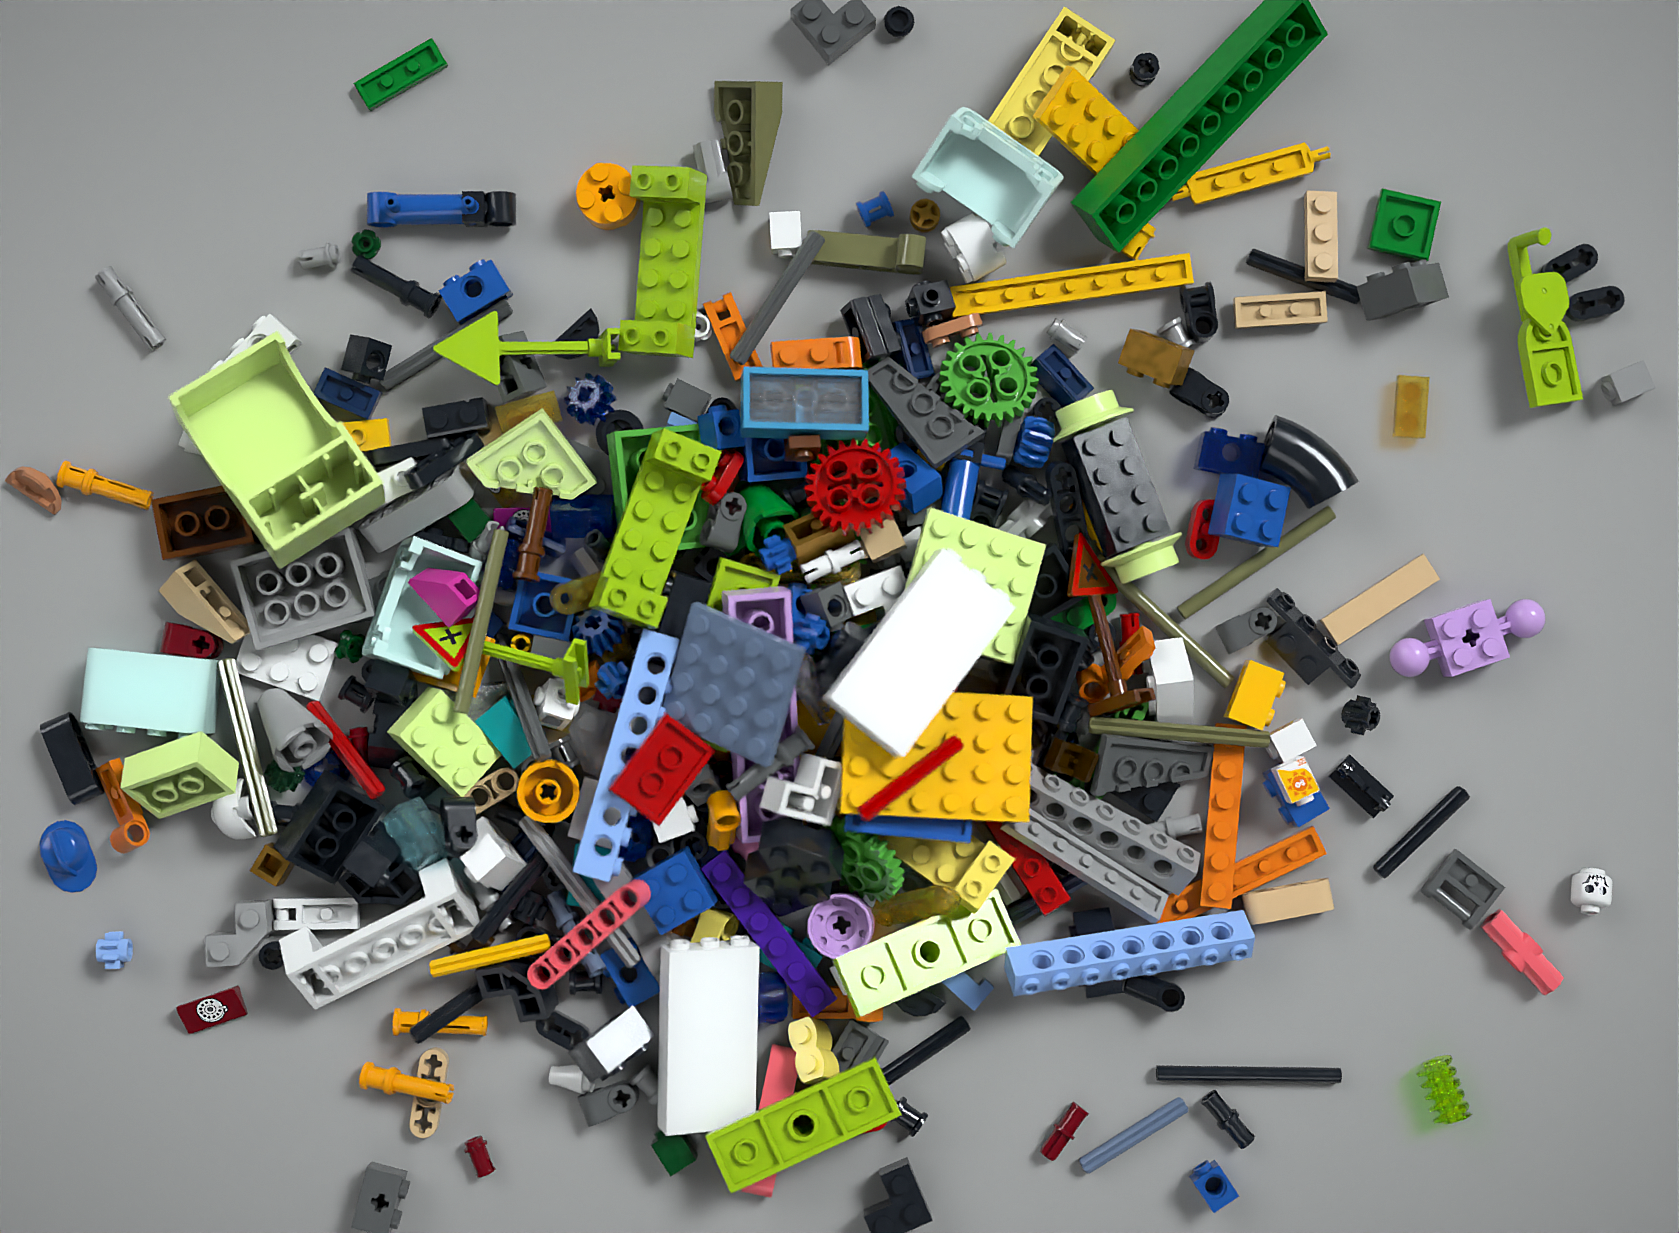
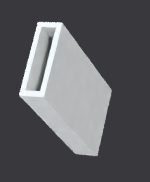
M941 548L932 554L822 698L895 758L905 756L1016 608L1009 602L1011 598L999 588L994 590L985 582L987 578L981 572L974 568L971 570L961 563L962 557L949 548L947 550Z
M735 935L731 936L730 940L719 941L718 938L706 937L702 938L701 942L690 943V941L684 939L672 940L671 944L661 945L657 1126L666 1136L714 1131L756 1111L759 946L750 940L748 936Z

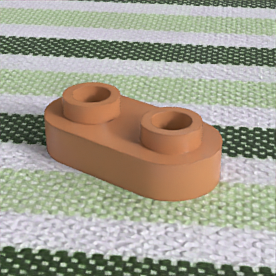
M973 313L930 327L921 333L925 344L932 343L933 348L950 343L949 338L961 334L962 338L976 335V333H979L978 328L983 323L980 314Z

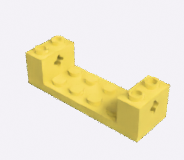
M1064 6L988 121L1034 154L1040 156L1053 135L1032 116L1066 65L1076 68L1090 81L1110 54L1116 40Z
M839 794L834 813L843 819L846 814H840ZM879 835L878 837L880 841H888L886 847L896 851L894 857L901 860L902 863L974 915L1015 860L991 841L985 845L973 835H971L970 843Z

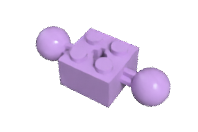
M1485 599L1426 618L1424 622L1431 641L1422 643L1414 638H1405L1398 641L1390 652L1391 666L1402 676L1414 677L1425 671L1429 660L1437 658L1443 677H1453L1509 658L1510 655L1503 636L1510 633L1520 638L1536 636L1545 625V612L1537 602L1521 599L1509 606L1505 616L1497 618L1491 599ZM1466 632L1471 635L1470 643L1462 641V637L1466 636Z

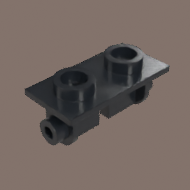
M1350 754L1328 776L1372 818H1375L1380 811H1386L1391 805L1389 801L1394 795Z

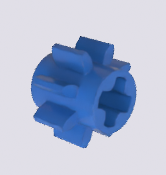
M777 534L764 539L765 548L759 550V555L766 570L775 569V572L779 575L792 570L790 562L796 560L797 556L788 538L781 540Z
M810 613L806 614L805 620L797 619L792 625L794 644L805 648V652L809 654H814L815 648H824L830 636L829 628L825 626L827 622L821 620L820 616Z
M613 661L607 662L599 668L597 677L600 680L594 684L608 700L612 696L615 699H621L624 697L631 670L623 661H620L618 664Z

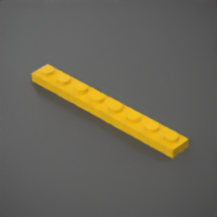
M1190 253L952 286L949 288L956 306L952 319L973 313L982 315L1192 285L1194 279Z

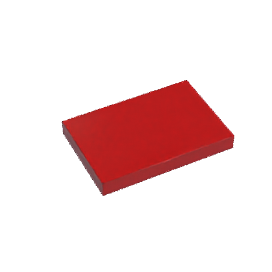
M664 712L608 789L660 827L716 750Z

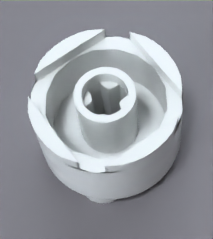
M975 212L961 218L941 231L942 237L946 242L944 246L951 259L956 258L960 266L958 269L967 284L971 281H977L1006 264L1003 251L997 252L995 250L997 244L993 239L994 233L985 219Z

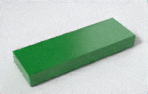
M430 38L353 84L369 111H372L448 67V64L434 40Z

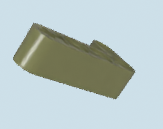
M822 230L807 231V236L811 231H815L825 239L821 249L811 262L813 265L919 275L923 272L926 237L900 234L899 238Z

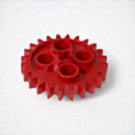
M852 438L848 447L841 440L839 441V449L836 451L831 446H828L829 455L826 457L818 454L820 465L811 463L810 467L814 474L806 475L807 483L810 484L804 487L806 495L809 496L806 500L808 506L813 507L811 511L814 518L820 516L819 520L822 526L830 522V528L833 533L839 527H842L844 536H847L850 529H854L856 536L859 537L861 528H866L867 532L872 534V525L874 524L883 529L882 519L886 518L893 521L894 517L891 510L901 511V505L898 500H905L906 498L905 492L901 490L907 488L906 480L902 478L905 474L903 467H898L900 465L898 458H891L889 448L881 452L879 442L870 448L868 439H864L861 446H857L855 438ZM867 469H877V472L873 475L864 474ZM837 471L846 472V474L842 477H833L834 473H836ZM869 497L879 498L878 501L873 504L865 503L866 499H868ZM837 500H848L843 506L834 505Z

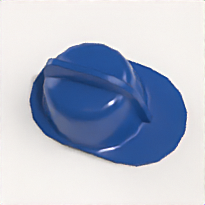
M67 820L57 821L48 826L41 836L40 855L50 878L63 891L72 893L83 891L92 884L97 873L96 859L84 830L75 822Z

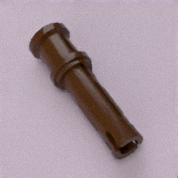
M534 487L524 541L517 549L520 555L517 570L512 574L514 579L533 583L540 582L538 571L541 558L545 556V551L542 547L543 537L553 491L542 487Z

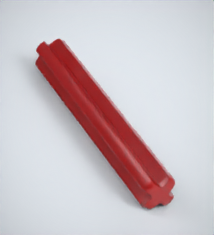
M314 700L306 705V709L328 726L333 734V739L330 738L328 742L363 790L372 800L382 796L386 790L385 786L320 701Z
M956 735L949 737L857 808L859 815L865 821L871 820L964 748L962 741Z

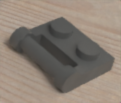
M1454 849L1433 877L1425 883L1421 892L1428 898L1432 896L1460 918L1462 925L1471 930L1506 887L1460 851ZM1447 881L1475 903L1474 909L1469 911L1440 888L1442 883Z

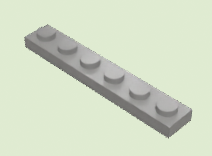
M1029 808L1028 823H1002L1001 830L1152 924L1160 920L1169 895Z

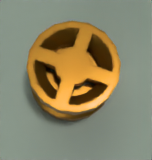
M927 198L916 201L911 207L910 224L916 231L921 233H928L934 230L940 219L938 205L933 200Z

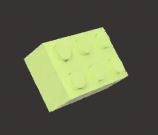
M427 687L387 733L450 794L464 797L500 757L501 753L466 714L453 711L455 703L441 689Z
M200 731L125 758L120 789L158 819L236 793L239 762Z

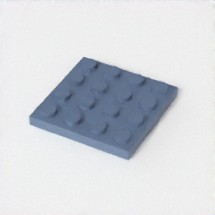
M699 602L693 603L670 680L672 691L667 693L663 707H666L667 714L695 735L768 767L772 765L806 649Z

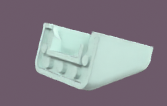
M961 107L951 115L915 170L912 178L917 180V185L927 193H932L933 191L941 192L942 190L992 224L991 230L994 233L993 239L1002 246L1014 248L1063 180V175L1052 165L969 108Z
M415 536L404 539L395 554L375 611L376 616H373L363 645L362 655L411 669V671L436 679H443L444 675L449 674L451 668L426 646L412 630L414 625L443 621L407 582L425 569L435 568L464 572L479 587L484 574L480 570L483 562Z

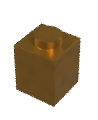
M271 842L264 845L249 871L276 887L284 884L295 864L285 860L274 847L275 843Z

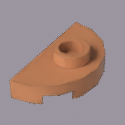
M22 466L13 470L5 479V482L55 515L61 510L62 500L59 492L45 473L31 467Z

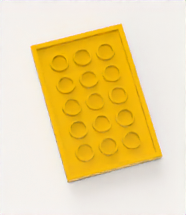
M952 692L905 756L901 758L892 756L843 716L840 814L859 815L857 808L949 737L956 735L962 741L964 748L876 816L1028 823L1033 697Z

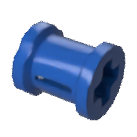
M884 191L879 192L878 197L864 203L859 201L856 203L857 210L866 228L871 227L872 222L889 216L891 218L894 216L892 206ZM881 206L880 209L869 213L870 210Z

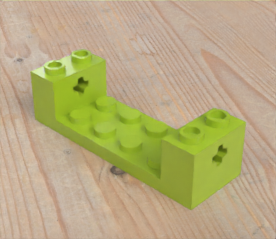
M632 165L630 196L644 201L635 320H620L618 351L635 355L693 358L707 175L691 167Z
M665 428L652 433L589 607L645 629L658 627L668 598L661 596L701 484L711 481L721 451Z

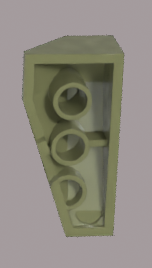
M714 81V113L716 122H721L724 138L720 139L722 149H727L730 164L728 165L727 173L734 205H760L782 116L783 82Z

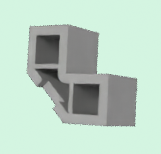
M273 899L244 900L235 903L236 932H216L205 936L206 967L237 966L249 959L260 944L274 931Z

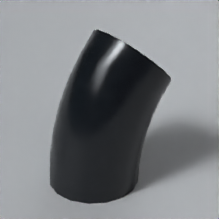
M1277 415L1273 417L1262 445L1258 470L1280 479L1291 487L1301 498L1307 509L1322 503L1359 482L1349 465L1326 441L1309 429Z

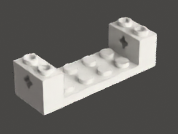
M447 858L419 871L425 898L325 947L321 945L307 926L279 939L287 976L315 1010L472 932L480 922L472 893Z

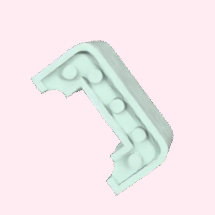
M88 647L80 722H86L85 728L96 730H113L115 725L117 726V732L135 733L136 728L148 729L147 735L166 736L167 731L178 732V738H183L200 731L204 734L215 733L221 680L217 663L220 660Z

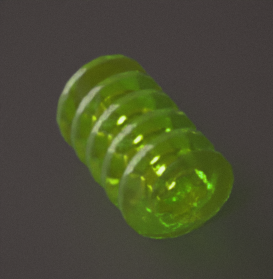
M1451 1055L1437 1056L1424 1061L1421 1064L1423 1069L1416 1073L1417 1077H1427L1428 1079L1420 1086L1422 1089L1431 1088L1432 1092L1425 1096V1100H1435L1436 1102L1429 1107L1430 1112L1440 1113L1439 1116L1433 1119L1435 1124H1451L1465 1120L1472 1115V1113L1466 1112L1469 1109V1103L1462 1100L1465 1097L1464 1090L1458 1089L1461 1081L1458 1077H1453L1457 1070L1456 1067L1449 1065L1453 1060Z

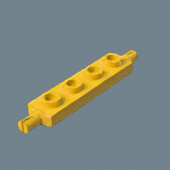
M1304 142L1198 171L1171 198V201L1174 202L1175 200L1189 197L1194 206L1309 175L1313 172L1314 162L1330 159L1331 153L1328 152V146L1310 151V148Z

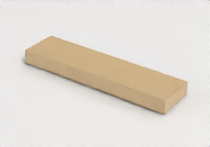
M1421 554L1326 615L1320 621L1336 645H1339L1440 580L1426 556Z

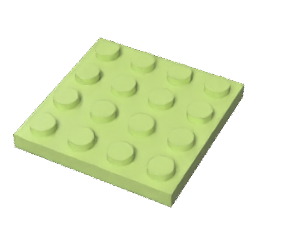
M929 508L925 515L905 589L936 550L941 548L947 550L949 548L958 553L963 559L961 563L970 570L974 568L981 572L987 578L985 582L994 590L999 588L1011 598L1009 602L1016 607L981 653V656L1007 664H1014L1046 545Z

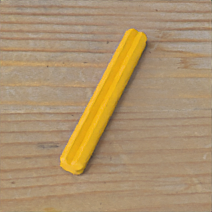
M547 934L435 959L429 963V969L432 977L444 976L547 952L551 948V943Z

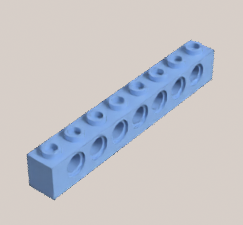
M643 629L572 872L610 882L613 876H619L623 859L618 858L621 846L627 847L632 829L627 827L630 815L636 817L638 811L608 788L626 765L622 760L623 751L628 747H634L637 750L664 712L666 713V707H662L665 695L672 691L670 680L680 648V639ZM654 657H661L665 661L664 671L657 675L651 674L648 669L649 661ZM645 687L654 688L657 694L656 700L650 705L643 704L639 698L641 690ZM636 717H643L648 723V728L642 735H636L631 730V722ZM610 807L618 809L621 813V820L615 826L607 824L604 819V814ZM600 838H607L612 843V851L607 856H602L596 851L595 845Z
M1244 910L1007 947L1004 969L1013 996L1032 995L1043 991L1063 990L1068 987L1093 985L1099 982L1123 980L1129 977L1153 975L1160 972L1183 970L1196 966H1210L1215 963L1233 960L1240 961L1252 957L1255 936Z

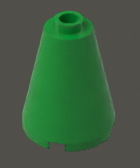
M742 480L734 489V493L742 495L746 502V511L741 525L745 544L750 552L761 558L759 550L765 548L763 540L776 534L780 536L781 540L786 539L783 525L801 518V516L762 481L746 482Z

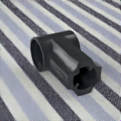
M1153 975L1129 977L1125 981L1123 993L1158 1006L1167 1012L1178 1011L1185 1003L1184 992L1174 982H1168ZM1167 989H1175L1179 995L1177 1002L1172 1005H1167L1162 1001V994Z

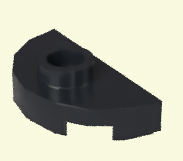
M590 308L555 341H587V339L598 338L600 333L599 322L593 310ZM567 354L554 356L566 360L581 358L586 354Z
M922 989L895 1001V1004L903 1012L912 1016H927L938 1012L946 1002L927 989Z

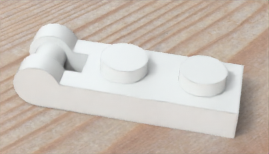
M353 897L273 899V908H276L277 919L273 920V930H300L306 926L310 930L360 928V903H357ZM289 908H296V919H289Z

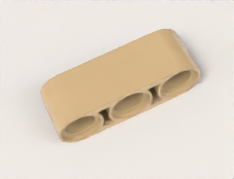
M504 767L475 783L464 797H473L477 788L484 789L488 794L486 804L479 805L475 802L476 816L515 793L521 773L513 767ZM504 772H508L514 777V785L510 790L504 789L500 785L499 779Z
M1329 878L1302 881L1242 894L1245 915L1250 925L1334 909Z

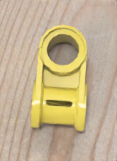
M713 906L700 914L690 943L701 942V939L706 937L718 938L719 941L730 940V937L734 936L738 930L739 919L736 915Z

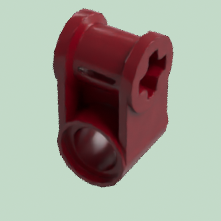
M165 622L159 652L184 657L214 659L222 653L224 642L221 637L210 631L195 629L188 625ZM203 641L210 643L209 649L202 647Z

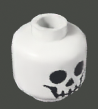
M1580 869V873L1575 874L1571 880V903L1580 907L1581 913L1590 915L1600 914V909L1608 908L1611 905L1612 879L1605 875V871L1601 869Z

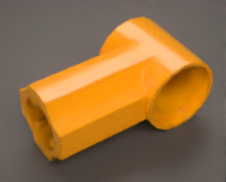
M721 790L711 794L707 799L709 808L707 843L718 851L728 850L729 846L734 843L736 828L741 823L734 796L730 791Z

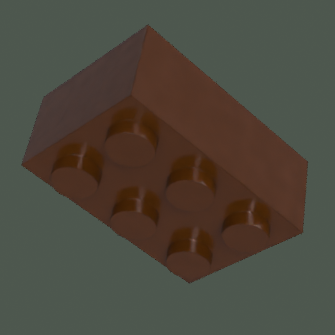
M222 485L151 499L162 560L174 562L262 544Z

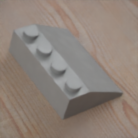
M347 527L281 569L278 568L267 551L230 562L256 651L376 616L365 561L355 528Z

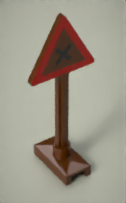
M1078 533L1074 536L1067 595L1069 598L1087 597L1089 599L1109 680L1107 686L1110 697L1092 703L1087 707L1090 717L1102 714L1107 716L1156 700L1153 688L1128 690L1125 679H1122L1104 605L1101 600V596L1117 594L1118 589L1105 568L1100 565L1101 562L1083 534Z

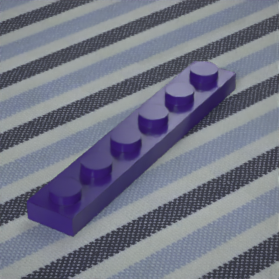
M724 850L701 868L812 1018L837 999V996L773 911L743 883L745 874L727 850Z

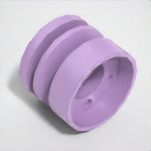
M837 892L830 895L829 900L818 903L813 907L808 918V935L812 945L821 954L832 959L869 944L875 931V917L871 906L860 896L850 892ZM839 916H843L845 921H850L851 923L846 928V933L842 932L841 928L835 927V923L840 920Z

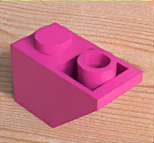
M427 568L407 582L449 628L472 611L477 605L480 589L464 572Z

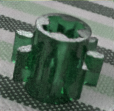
M274 758L264 771V775L270 776L267 785L279 791V793L286 792L289 789L295 792L298 784H301L305 773L299 771L300 766L293 767L295 772L282 770Z

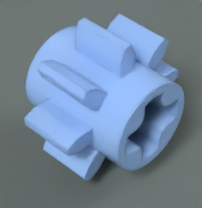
M123 931L105 933V939H98L96 959L98 962H105V969L123 968L124 962H130L132 959V940L130 938L123 939Z

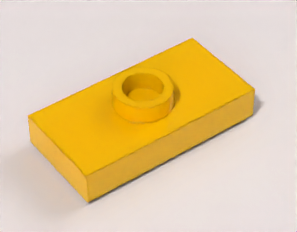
M388 418L342 423L362 452L391 446Z

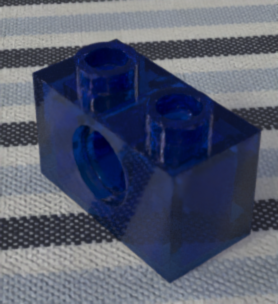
M1210 427L1209 431H1204L1200 434L1193 469L1218 475L1240 474L1258 479L1265 443L1257 442L1258 437L1249 434H1240L1239 438L1228 436L1227 430ZM1229 445L1236 450L1237 457L1234 461H1228L1223 457L1222 450L1224 446Z
M555 495L550 508L552 538H585L592 530H599L605 538H613L617 528L614 495H578L572 500L562 499Z

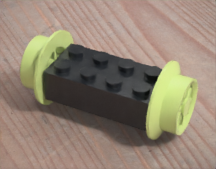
M1108 390L1056 411L1055 414L1062 430L1053 438V443L1067 440L1061 443L1068 463L1076 471L1080 495L1104 557L1112 556L1127 549L1129 551L1100 563L1101 566L1115 567L1122 585L1179 563L1173 544L1182 536V533L1179 532L1153 543L1151 542V540L1171 533V529L1128 418H1123L1133 413L1134 409L1119 407L1113 390Z

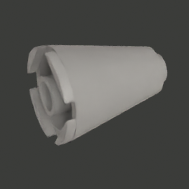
M269 689L261 695L258 701V709L275 762L282 770L295 772L293 767L302 766L303 769L309 768L328 753L331 747L328 742L330 738L333 739V734L327 725L283 689Z

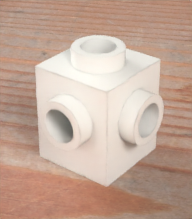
M549 678L542 687L537 688L533 698L534 705H537L536 712L541 725L561 731L576 716L580 706V702L578 705L566 702L564 679Z

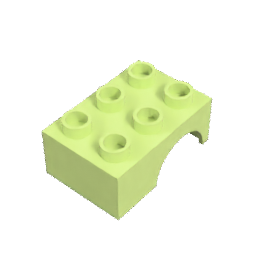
M278 331L168 396L177 421L279 569L386 503L382 480L343 424L335 422L317 400L296 367L285 341Z

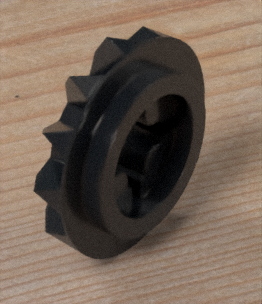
M613 410L600 419L596 427V441L605 454L609 455L607 435L616 432L615 422H617L622 430L644 429L643 424L635 414L626 410Z

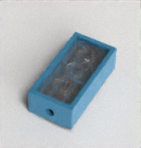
M743 367L741 374V437L788 439V436L820 435V439L827 440L865 439L869 431L868 370Z

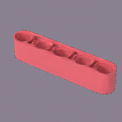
M635 879L616 890L530 966L527 973L530 984L537 989H546L567 974L648 903L651 897L648 884L642 880ZM628 890L636 895V903L630 900ZM606 910H610L614 914L615 922L608 918ZM585 929L591 931L593 940L586 936ZM563 948H567L570 951L571 959L565 955ZM542 966L549 970L550 977L544 974Z
M772 1044L758 1110L794 1094L797 1071L795 1066L796 1052L793 1048ZM777 1173L742 1188L741 1192L772 1198Z

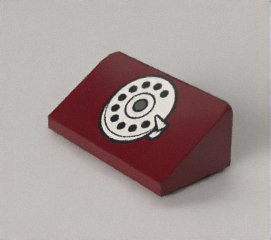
M239 985L176 1007L177 1013L189 1034L248 1014Z

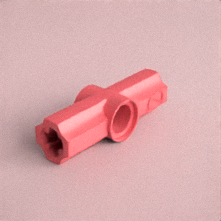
M1501 909L1490 914L1484 920L1480 927L1502 950L1501 954L1518 972H1522L1542 995L1546 996L1561 985L1564 977L1545 958L1541 947L1527 933L1522 932Z

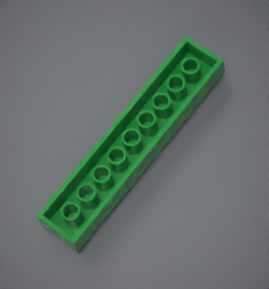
M1264 0L1070 202L1098 241L1119 253L1328 35L1309 0Z

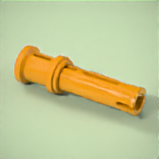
M70 461L62 463L56 485L61 488L68 486L80 490L86 496L94 493L137 506L144 510L150 508L151 499H153L154 494L152 491L100 476L95 469L85 470L72 466Z
M395 1008L393 1036H398L400 1033H410V1028L430 1015V1012L426 1009H421L420 1012H409ZM460 1015L436 1033L486 1036L488 1016Z
M369 1061L363 1065L359 1077L361 1089L375 1088L383 1090L387 1095L400 1092L444 1102L445 1104H449L454 1095L453 1092H449V1090H454L453 1084L401 1074V1071L396 1067L386 1069L377 1067L373 1062Z

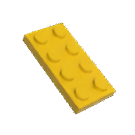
M1066 65L1032 116L1095 176L1139 131L1076 68Z

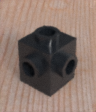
M928 280L919 282L912 287L908 298L905 300L907 314L909 317H913L916 327L939 325L944 320H949L956 308L947 280L933 283Z

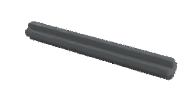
M811 231L732 350L730 357L740 365H744L821 249L825 242L823 236L815 231Z
M505 299L500 300L386 371L384 380H379L385 390H391L443 357L433 351L435 345L493 311L498 313L499 323L512 315L513 310Z
M497 633L493 638L496 640L495 644L511 648L512 643L508 634ZM497 658L532 756L535 761L544 762L551 756V750L520 665Z

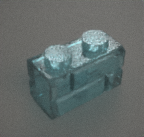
M421 797L396 805L382 820L387 833L394 838L402 850L403 857L410 862L415 871L442 860L448 854L445 849L443 829L428 810Z

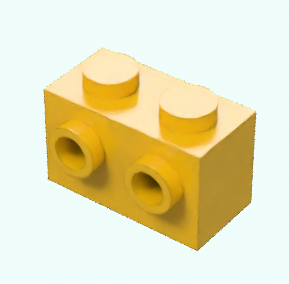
M1245 660L1223 717L1263 731L1264 726L1268 727L1273 719L1275 710L1271 709L1275 697L1280 698L1285 688L1286 681L1282 680L1284 673L1255 661Z

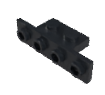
M1278 588L1272 591L1266 601L1286 623L1270 635L1266 642L1307 685L1312 683L1330 667L1351 689L1355 687L1361 677L1357 665L1338 651L1336 643L1330 637L1324 636L1316 628V624L1307 614L1303 615L1299 611L1290 595L1281 592Z

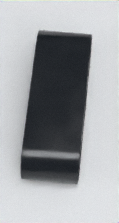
M68 712L40 724L42 737L70 802L73 805H78L104 794V788L95 770L97 768L76 717L71 712Z

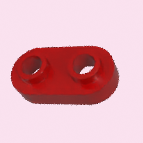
M731 448L728 451L726 449L723 450L711 481L701 484V498L711 505L720 501L742 466L744 455L735 448Z
M1213 499L1200 500L1192 508L1185 548L1189 556L1194 559H1209L1214 556L1218 549L1220 537L1208 534L1215 501ZM1205 509L1208 511V518L1206 520L1202 517ZM1198 539L1202 541L1201 549H1197L1196 542Z

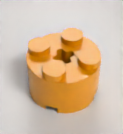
M596 163L581 176L576 189L577 203L587 221L593 226L602 230H614L626 226L637 215L640 200L630 196L631 174L626 169L613 163ZM611 191L614 199H607L604 202L602 195L604 193L608 194Z
M546 759L544 762L537 761L528 766L519 778L517 785L518 802L524 813L533 820L543 823L559 822L574 811L579 800L580 788L577 777L566 764L552 759ZM546 783L548 786L554 784L556 786L554 798L551 799L549 796L541 797L540 794L543 792L541 786Z

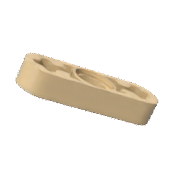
M430 1048L420 1057L417 1077L423 1078V1074L427 1076L430 1074L431 1064L426 1063V1059H430L435 1054L437 1055V1060L442 1062V1065L436 1067L434 1077H441L440 1081L435 1078L425 1079L446 1083L449 1057L441 1048ZM413 1097L409 1127L416 1137L427 1138L437 1130L443 1102L427 1101L422 1097ZM418 1104L426 1108L436 1107L435 1111L432 1109L428 1111L427 1121L431 1122L432 1126H428L425 1131L421 1130V1125L417 1124L416 1121L423 1117L425 1109H418Z

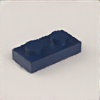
M326 367L313 392L315 397L367 420H371L382 396V392Z

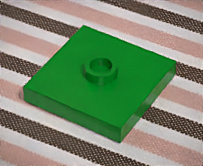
M1382 188L1378 196L1367 249L1417 261L1426 260L1427 262L1430 256L1441 201Z

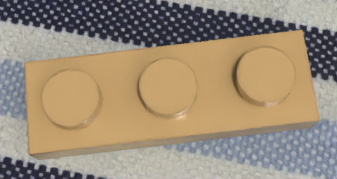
M1307 190L1304 194L1305 281L1336 282L1338 279L1337 192Z
M1326 291L1233 298L1235 329L1324 324L1328 322Z

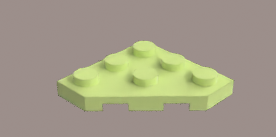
M543 408L467 459V465L482 484L488 488L498 489V487L516 489V492L533 494L534 487H542L552 490L553 495L559 496V498L572 500L597 483L595 476Z

